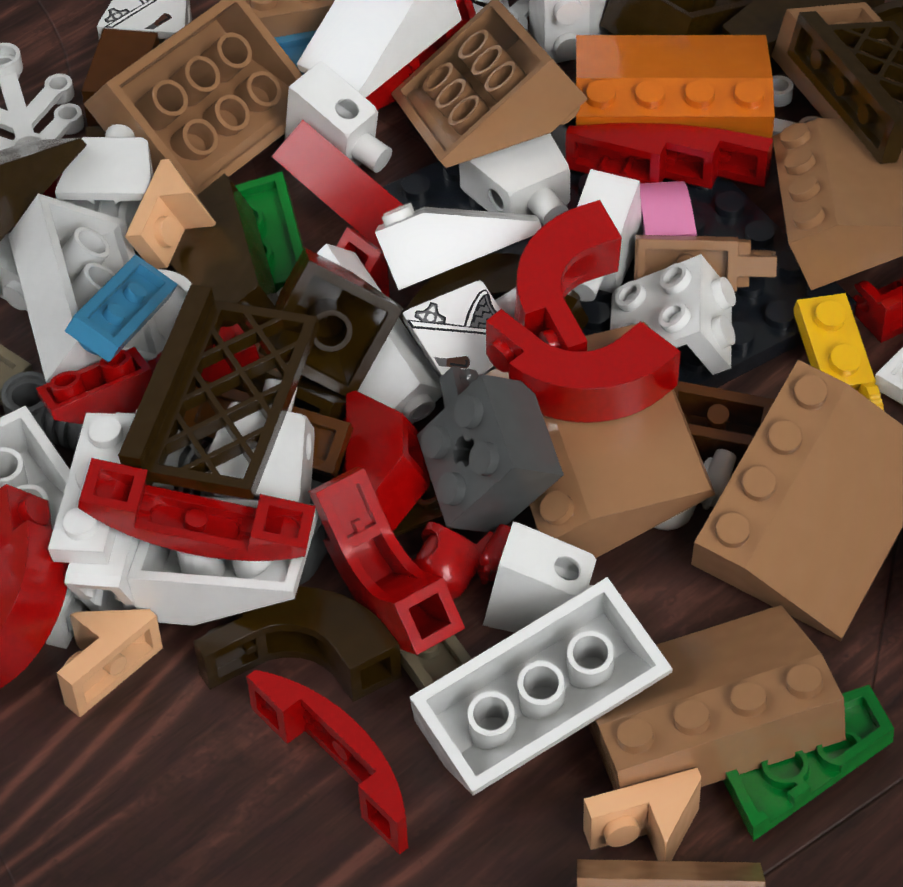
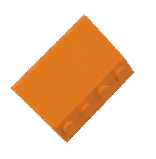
M576 35V86L588 98L580 106L576 115V125L665 123L718 128L772 138L775 118L774 92L766 35Z

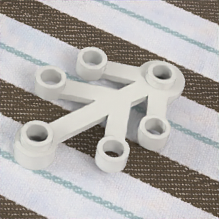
M0 43V87L7 110L0 108V128L15 134L14 140L0 136V150L30 140L61 139L64 135H72L81 131L84 127L82 109L76 104L68 103L75 95L71 77L66 74L49 76L45 80V87L26 107L18 81L23 71L20 50L14 44ZM55 104L60 105L54 111V119L40 134L34 133L33 128Z

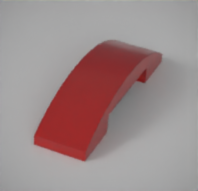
M91 458L78 508L96 520L122 533L167 549L226 560L275 561L305 557L316 508L314 505L260 494L257 508L146 485L148 473L146 469Z
M254 670L247 675L251 709L286 744L303 732H306L359 783L361 817L399 855L408 849L406 814L398 782L388 761L369 734L336 704L302 684L259 670Z

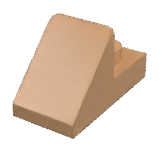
M163 159L159 162L125 234V238L142 259L154 268H168L185 229L213 227L216 225V222L169 159Z
M150 609L82 611L70 614L75 641L82 651H78L70 656L64 666L57 672L64 704L77 716H83L163 649L157 615Z
M698 768L584 798L583 831L590 849L593 850L608 845L620 847L633 842L640 836L648 835L657 860L672 861L699 810L701 775Z

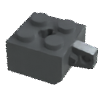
M452 366L439 378L445 409L417 434V438L446 527L487 533L491 531L494 533L499 524L507 525L564 474L535 393L519 380L484 374L479 376L476 370L460 369V367Z

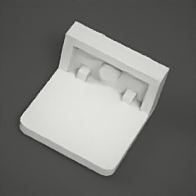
M702 254L637 280L629 281L616 288L612 293L610 330L637 324L640 321L645 322L649 328L676 348L687 344L712 375L731 369V345L735 344V332L732 326V306L736 303L735 293L729 280L726 277L720 278Z

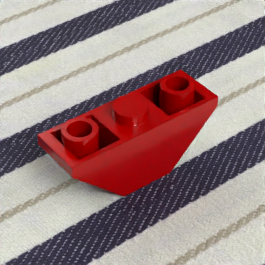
M355 390L346 394V417L342 421L349 422L353 427V431L346 448V458L342 461V471L345 473L354 467L365 469L386 519L394 532L430 486V475L417 438L419 432L403 413Z

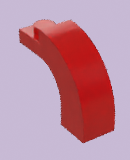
M600 200L570 209L547 222L530 239L519 261L516 283L515 320L547 344L559 349L587 351L588 344L585 335L564 299L565 296L578 285L618 272L622 237Z
M502 309L486 320V355L490 362L501 372H509V379L523 382L535 393L543 416L584 423L616 420L648 408L678 386L681 351L641 321L619 339L605 347L591 351H568L547 344Z
M354 467L308 491L328 535V538L324 539L323 542L342 579L356 601L375 614L389 629L399 643L400 649L418 655L465 629L444 578L423 571L412 561L400 545L386 519L364 468Z
M8 484L0 488V689L14 680L28 667L51 634L67 592V586L64 582L69 563L53 562L48 550L53 532L48 500Z

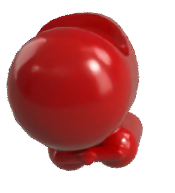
M428 522L422 531L424 543L416 558L412 561L426 573L443 577L454 600L464 593L476 572L482 584L495 581L511 527L499 524L494 533L488 532L475 544L447 527L435 522Z

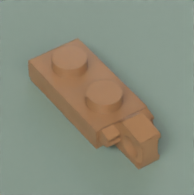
M635 235L634 280L702 254L720 278L726 277L735 292H737L739 287H749V277H776L777 274L776 251L751 250V240L738 239V237Z

